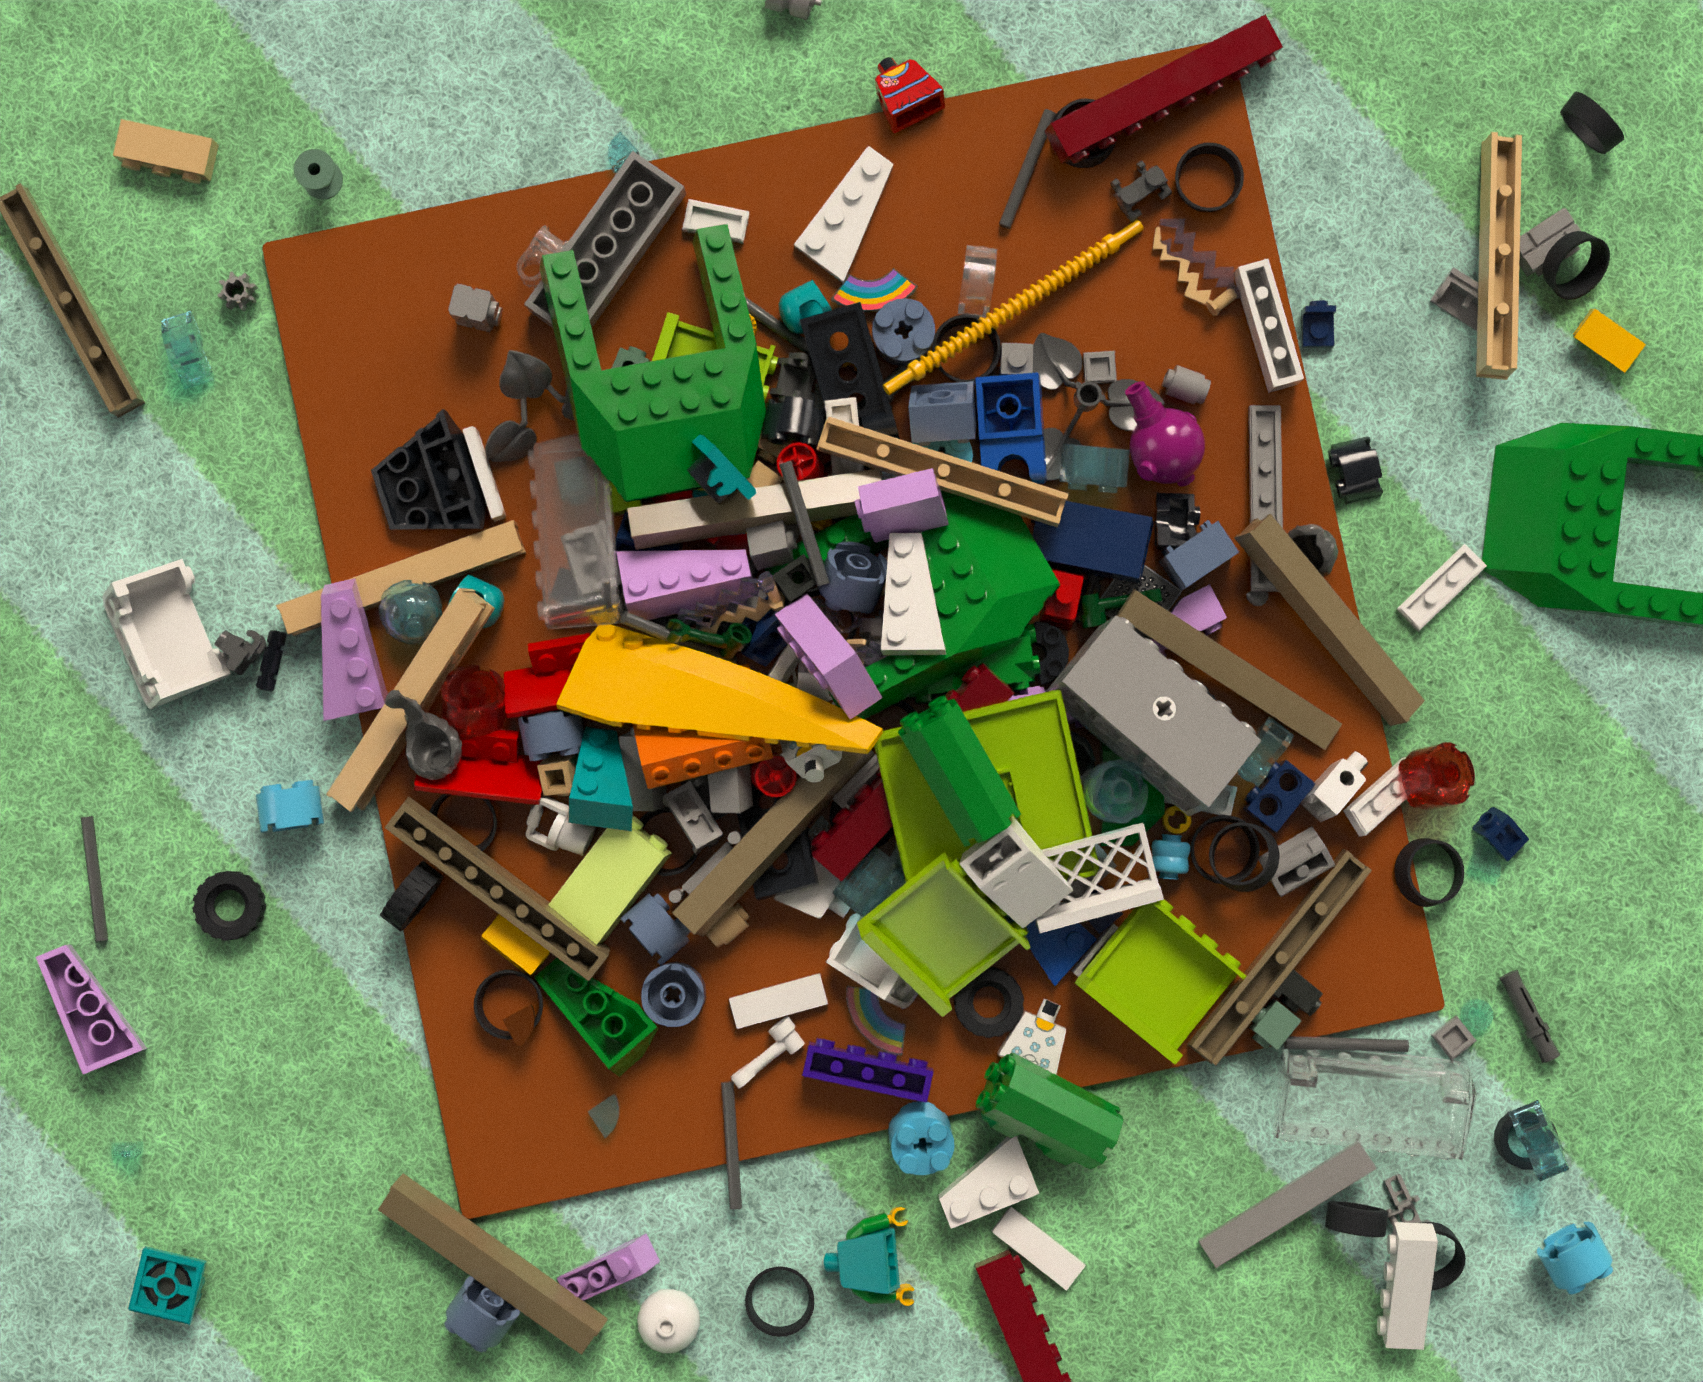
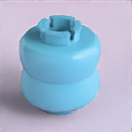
M1162 834V840H1154L1152 842V859L1155 871L1160 872L1158 878L1179 880L1178 873L1186 874L1189 871L1188 857L1191 846L1187 842H1181L1182 836Z

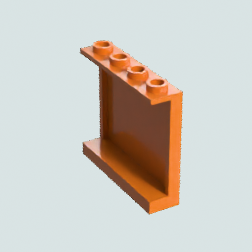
M748 663V664H744V665H740V666H743V667H745V668L750 669L749 663ZM633 724L640 762L648 789L773 758L770 743H765L764 738L751 737L749 741L699 736L696 730L672 733L668 732V727L652 726L650 730L637 729V725Z

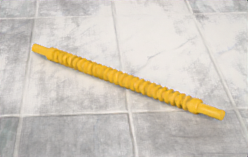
M1136 220L1116 234L1104 236L1101 239V243L1095 242L1094 248L1088 247L1087 253L1082 251L1080 252V257H1073V262L1066 261L1065 267L1060 265L1058 272L1052 270L1051 276H1044V281L1039 279L1036 286L1034 284L1029 286L1030 290L1023 289L1022 295L1015 294V300L1009 298L1007 305L1001 303V309L994 308L993 314L986 313V318L980 317L979 323L972 322L971 328L965 327L964 333L957 332L956 338L953 336L949 338L950 342L943 341L942 347L935 346V351H928L927 357L921 355L920 361L914 360L907 365L908 369L882 385L884 391L891 395L912 380L919 381L926 376V371H933V366L939 368L941 361L947 363V357L954 358L955 352L962 353V348L968 349L970 342L976 344L977 338H984V333L991 334L992 328L997 330L999 323L1005 325L1006 319L1013 320V314L1020 315V310L1026 311L1028 305L1034 306L1035 300L1042 301V296H1049L1050 290L1056 292L1057 286L1063 287L1064 281L1071 282V277L1077 278L1078 272L1085 273L1086 267H1093V262L1098 264L1100 263V258L1106 259L1107 254L1112 255L1119 251L1121 244L1144 230L1142 223Z

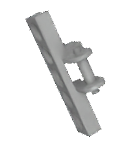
M1401 1174L1383 1180L1396 1207L1393 1210L1391 1208L1386 1210L1388 1211V1218L1393 1228L1394 1222H1398L1395 1217L1397 1214H1399L1403 1223L1430 1222V1220H1420L1413 1201L1417 1202L1420 1198L1418 1195L1410 1196ZM1393 1180H1398L1401 1189L1397 1192H1394L1390 1184ZM1404 1194L1406 1199L1398 1202L1397 1196ZM1408 1208L1414 1211V1218L1409 1221L1403 1218V1211Z

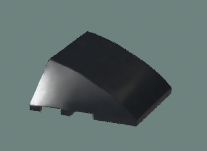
M445 409L437 413L435 419L424 428L416 431L415 436L402 447L396 448L371 470L390 530L484 529L486 500L465 436Z

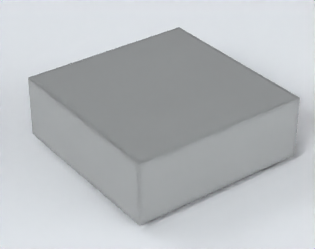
M1115 351L1083 353L1085 382L1112 384L1117 381Z
M1457 1016L1452 1017L1431 1034L1450 1060L1455 1059L1477 1041Z

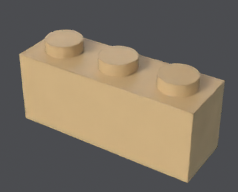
M121 119L113 156L122 162V167L130 170L140 171L142 166L151 168L152 173L159 176L170 177L171 173L182 175V179L185 181L200 184L201 179L211 181L219 145L212 138Z

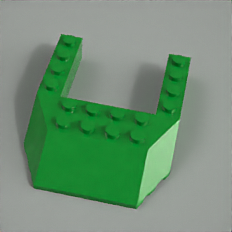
M728 224L699 228L696 230L692 241L718 349L601 370L574 251L542 255L539 269L580 446L586 455L590 456L598 465L605 478L612 482L625 502L702 488L687 472V469L703 454L692 443L699 435H703L714 444L746 479L750 478L766 408L756 340Z
M1559 423L1495 446L1481 559L1487 566L1483 571L1497 578L1504 585L1515 590L1537 607L1703 628V593L1613 582L1627 463L1703 472V435L1633 426Z
M941 490L949 525L917 533H921L924 540L947 655H889L865 667L882 698L856 716L866 719L1017 641L1025 631V626L1034 615H1038L1044 607L1046 599L1052 597L1059 588L1060 583L1020 515ZM858 515L849 516L814 534L823 563L830 548L832 550L835 549L836 545L840 542L864 544L871 547L870 553L873 555L889 547V539L875 543L871 532H864L861 518L859 519ZM802 540L797 543V549L792 550L794 560L803 554L809 559ZM790 563L764 570L768 578H770ZM795 572L792 575V580L796 584H800L803 582L804 577L800 572ZM829 692V694H830V696H831V698H832V700H833L835 706L841 708L840 705L837 703V701L834 699V697H833V696L831 695V693Z

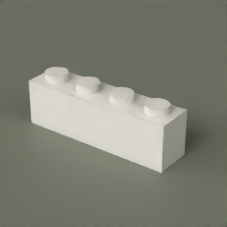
M1269 259L1238 267L1233 275L1268 393L1299 384L1304 379Z
M1394 1222L1393 1235H1388L1387 1252L1390 1254V1261L1384 1263V1280L1387 1281L1386 1289H1381L1380 1304L1381 1308L1384 1309L1383 1316H1378L1377 1333L1383 1336L1386 1348L1424 1350L1438 1245L1433 1224Z

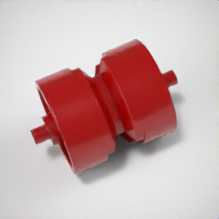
M801 442L792 443L786 446L778 455L777 469L782 477L779 464L792 461L798 481L828 477L827 469L813 448L808 444Z
M772 752L773 758L751 763V782L765 795L781 797L789 793L794 787L796 772L787 764L782 755Z

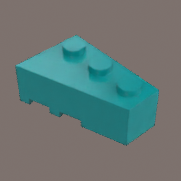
M585 727L569 796L568 823L632 831L633 805L617 731Z

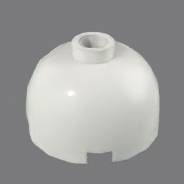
M660 1289L650 1294L642 1303L637 1317L638 1331L644 1343L652 1350L661 1353H676L688 1347L696 1338L700 1326L699 1310L694 1300L685 1292L674 1289Z

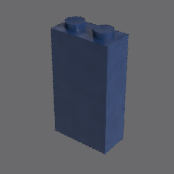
M1066 501L1058 527L1031 519V523H1035L1032 536L1050 567L1141 584L1154 525L1152 517Z

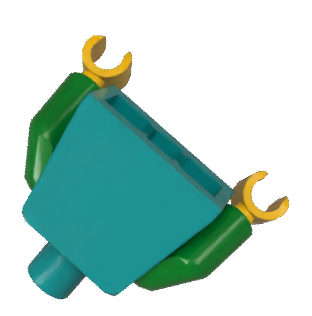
M895 1207L890 1211L889 1215L882 1213L862 1219L847 1231L846 1239L838 1242V1253H826L824 1256L825 1271L840 1272L842 1287L850 1288L854 1295L869 1304L895 1303L896 1300H899L905 1306H910L914 1303L913 1299L902 1298L905 1291H914L915 1289L907 1283L900 1285L895 1229L889 1228L890 1224L904 1226L908 1223V1220L897 1222L894 1217L897 1211L905 1210V1208Z

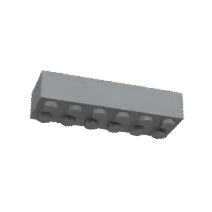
M634 151L628 156L561 251H574L591 328L686 196L685 187ZM541 280L524 305L529 312L553 328Z

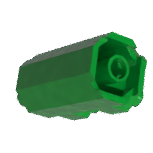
M1027 624L1024 628V633L1017 641L914 693L908 699L915 698V704H926L935 700V696L946 695L952 689L956 691L964 683L962 678L972 666L978 667L982 662L1010 686L1013 692L1025 690L1029 687V683L1035 681L1034 676L1040 674L1038 655H1032L1031 645L1036 643L1034 624Z
M944 695L928 704L929 709L919 715L917 712H913L900 720L903 727L898 733L961 842L966 847L971 845L968 839L975 838L977 843H981L1007 829L1012 824L1009 817L1014 814L1017 819L1021 813L955 699L947 700Z
M1013 1052L1006 1054L1000 1059L998 1064L992 1062L987 1068L984 1076L987 1081L975 1105L981 1109L982 1118L989 1123L990 1128L1010 1138L1023 1135L1033 1140L1037 1148L1042 1150L1045 1156L1065 1166L1076 1162L1091 1170L1104 1163L1107 1156L1103 1155V1152L1107 1147L1113 1150L1123 1125V1116L1118 1114L1121 1112L1119 1107Z

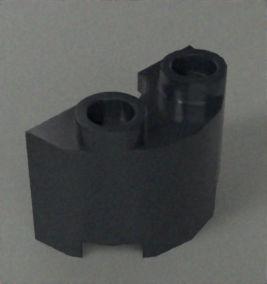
M785 396L784 402L775 403L773 399H770L765 407L766 414L761 439H767L775 445H785L787 440H794L808 444L813 450H816L826 421L825 408L819 410L814 407L815 401L801 397Z
M1366 436L1332 444V449L1328 450V458L1331 467H1337L1340 474V480L1335 481L1338 497L1344 498L1345 504L1382 496L1383 490L1378 480L1382 478L1380 462L1376 449H1371L1370 437Z
M1157 492L1154 544L1158 550H1166L1165 548L1169 545L1175 550L1200 533L1196 532L1194 525H1199L1200 506H1195L1194 494Z
M1034 622L1036 643L1034 645L1041 647L1045 653L1043 661L1040 662V674H1038V684L1040 686L1052 682L1064 670L1068 663L1069 647L1066 638L1059 628L1045 622Z

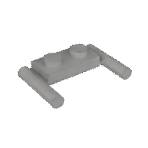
M734 831L729 833V842H726L682 886V889L671 891L669 893V900L672 903H677L684 899V891L690 894L734 848L732 844H737L742 839L741 832Z

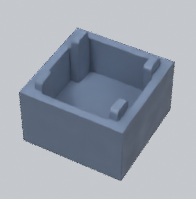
M974 381L911 386L908 409L912 443H919V446H929L931 442L957 440L958 443H968L969 439H975L977 411Z
M1209 520L1205 521L1199 526L1201 530L1199 534L1175 550L1169 545L1165 548L1166 550L1161 552L1164 557L1159 560V563L1173 584L1181 591L1239 553L1219 521L1211 524Z

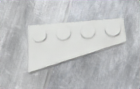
M870 146L865 149L794 244L796 249L843 284L893 168V163Z
M890 533L881 652L883 655H947L922 534Z

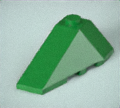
M559 958L554 959L534 977L606 1067L618 1077L643 1057L659 1029L639 1004L594 978L588 981Z

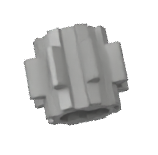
M230 272L229 279L219 281L223 286V290L218 294V297L223 300L226 299V307L230 310L238 305L242 311H246V304L249 301L256 303L252 293L258 289V286L252 283L249 284L250 276L246 273L237 277L233 272ZM243 285L244 291L242 295L235 294L232 298L231 293L234 287L239 289Z

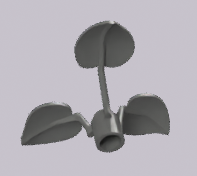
M1040 333L1033 345L1032 373H1039L1041 386L1048 390H1055L1062 383L1067 387L1077 390L1073 398L1077 411L1065 433L1063 434L1056 428L1044 429L1047 481H1053L1070 474L1076 469L1082 459V444L1077 439L1070 438L1069 436L1083 412L1092 411L1101 402L1104 406H1110L1108 416L1116 427L1125 431H1133L1136 426L1133 418L1134 409L1125 391L1129 386L1138 381L1131 379L1117 380L1108 388L1109 400H1106L1101 388L1096 383L1084 382L1081 384L1080 382L1069 381V379L1078 376L1082 368V356L1079 350L1066 340ZM1147 386L1152 397L1155 398L1156 401L1161 402L1164 406L1163 399L1153 389Z
M513 350L508 352L506 364L500 375L499 386L501 392L506 397L521 400V423L518 424L511 420L505 421L491 432L485 447V454L488 460L493 462L514 461L525 457L534 449L537 440L534 430L525 428L528 423L526 398H538L543 394L544 389H547L560 403H564L562 407L563 416L574 420L568 390L566 389L565 396L560 395L550 385L552 381L550 367L534 356Z

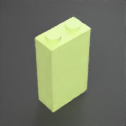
M632 816V831L607 828L548 904L596 945L606 941L621 921L620 918L629 911L672 855L666 848L668 844L655 834L651 836L643 830V823L635 816Z

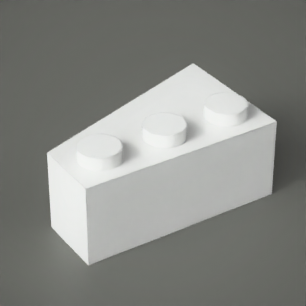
M1007 1136L975 1165L938 1194L952 1229L1038 1195L1039 1191L1018 1138Z

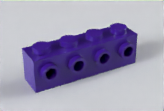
M817 1038L816 1043L809 1042L802 1076L927 1103L934 1072L933 1068L927 1067V1061L909 1058V1063L897 1061V1055L882 1051L878 1052V1056L865 1054L866 1048L855 1045H847V1050L834 1047V1041Z

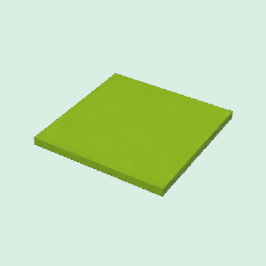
M1060 689L963 712L1021 813L1016 820L1041 850L1092 836ZM901 726L883 731L874 747L905 882L907 883L944 852L953 860L956 858L961 860L962 854L977 842L975 838L968 839L971 845L964 847L900 737L898 731L903 727ZM1094 846L1089 855L1097 859ZM1087 847L1080 848L1079 850L1084 852ZM1074 851L1065 852L1058 864L1073 871L1081 855ZM1056 855L1051 856V857H1048V858H1050L1051 860H1054V858H1055ZM1086 859L1078 875L1083 878L1092 877L1097 874L1100 868L1097 864ZM1056 868L1067 881L1070 875Z

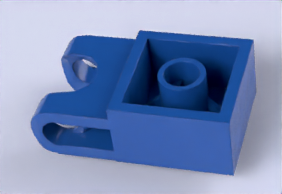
M1039 373L975 377L981 466L1001 472L1002 466L1007 461L1013 459L1023 460L1028 465L1031 481L1037 484H1045L1047 481L1042 390ZM1008 404H1014L1015 409H1017L1013 415H1007L1006 412H1003V409H1007Z

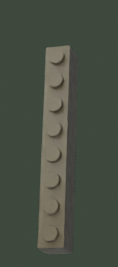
M411 797L404 801L384 827L588 981L608 957L610 947L603 942L596 945L548 905L549 901Z

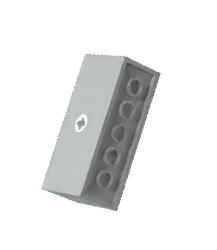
M1115 615L1094 631L1046 692L1060 689L1066 712L1187 816H1191L1212 805L1261 742V739L1255 735V730L1249 724L1237 720L1225 703L1215 701L1207 694L1208 691L1202 683L1197 680H1191L1185 675L1179 663L1163 656L1159 652V647L1152 640L1143 638L1134 631L1135 627L1129 620Z

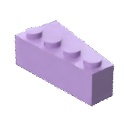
M746 550L616 551L628 612L647 620L756 596Z
M356 579L324 585L321 594L323 718L326 721L382 708L385 704L387 690Z
M807 593L775 614L781 624L777 628L781 637L790 645L798 659H801L809 673L813 674L823 690L828 689L849 719H852L882 698L856 652Z
M64 945L36 957L82 1074L89 1073L147 1049L72 945Z

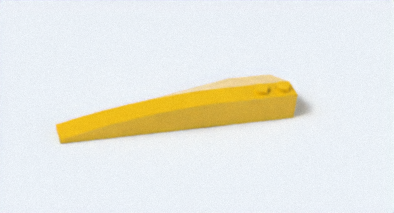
M601 622L584 642L556 703L559 710L610 726L622 727L624 723H632L637 725V729L650 730L652 726L668 727V732L672 733L696 730L699 736L749 741L751 737L764 738L765 743L778 744L779 740L796 741L799 747L809 748L810 745L823 744L826 745L827 750L868 754L883 734L882 728L858 716L849 719L842 708L774 678L700 651Z

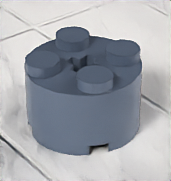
M904 298L896 299L885 304L876 313L872 326V341L878 355L887 362L896 366L902 364L904 367H907L914 360L920 361V356H926L927 352L932 348L935 324L931 313L921 302ZM899 327L911 330L908 333L907 339H903L900 334L896 335Z
M840 542L836 545L835 549L832 550L830 548L824 562L830 583L818 587L820 593L826 599V606L836 611L846 609L860 611L865 614L872 613L879 601L886 581L887 560L880 553L876 557L870 553L871 547L857 542Z
M563 710L536 713L535 716L528 717V719L527 715L517 717L524 754L529 755L530 761L549 758L548 755L556 751H560L561 756L579 753L584 734L582 716Z
M648 893L626 912L620 920L623 923L627 920L632 923L628 930L651 956L656 952L661 958L657 963L661 966L690 941L687 935L691 931L678 918L674 921L668 915L667 911L670 907L658 893L654 897Z
M669 962L654 969L646 977L641 991L642 1006L648 1017L655 1023L667 1027H681L690 1023L700 1013L706 1000V986L703 978L697 970L682 962ZM667 988H679L681 990L679 995L681 1001L677 1002L675 999L669 1001L666 997L669 994Z
M469 1276L446 1310L447 1319L444 1324L449 1332L457 1334L463 1340L470 1343L476 1351L486 1352L488 1348L495 1347L501 1342L519 1316L520 1311L479 1281Z

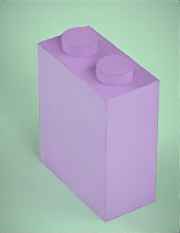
M933 468L858 486L860 499L855 500L859 519L861 518L864 532H871L875 543L888 540L890 533H917L949 525L943 496Z

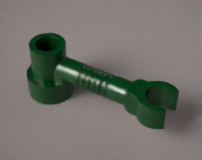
M1160 588L1140 592L1154 602L1162 601ZM1099 593L1080 596L1083 615H1080L1082 628L1104 624L1107 621L1105 611L1122 608L1130 594L1099 599Z
M671 619L665 627L666 629L673 630L666 638L669 642L692 641L718 647L720 655L726 659H733L739 651L746 648L752 639L750 630L740 623L731 624L722 635L692 629L689 625L684 624L678 619Z

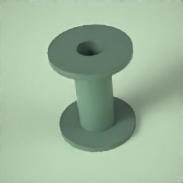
M309 149L301 153L294 164L295 177L312 197L329 199L340 191L343 184L342 172L326 152L319 149Z

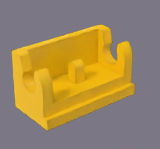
M1590 309L1573 333L1575 339L1624 373L1646 346L1641 340L1596 309Z
M500 914L481 936V940L530 978L550 954L547 949Z

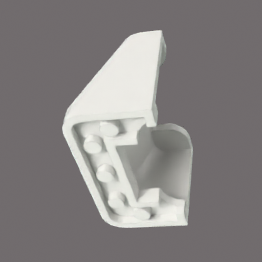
M183 559L112 582L103 594V604L141 696L149 709L164 705L222 680L231 674L230 669L226 667V663L229 660L228 655L224 652L221 653L218 648L212 649L189 593L192 590V584H195V578L191 568L185 566Z

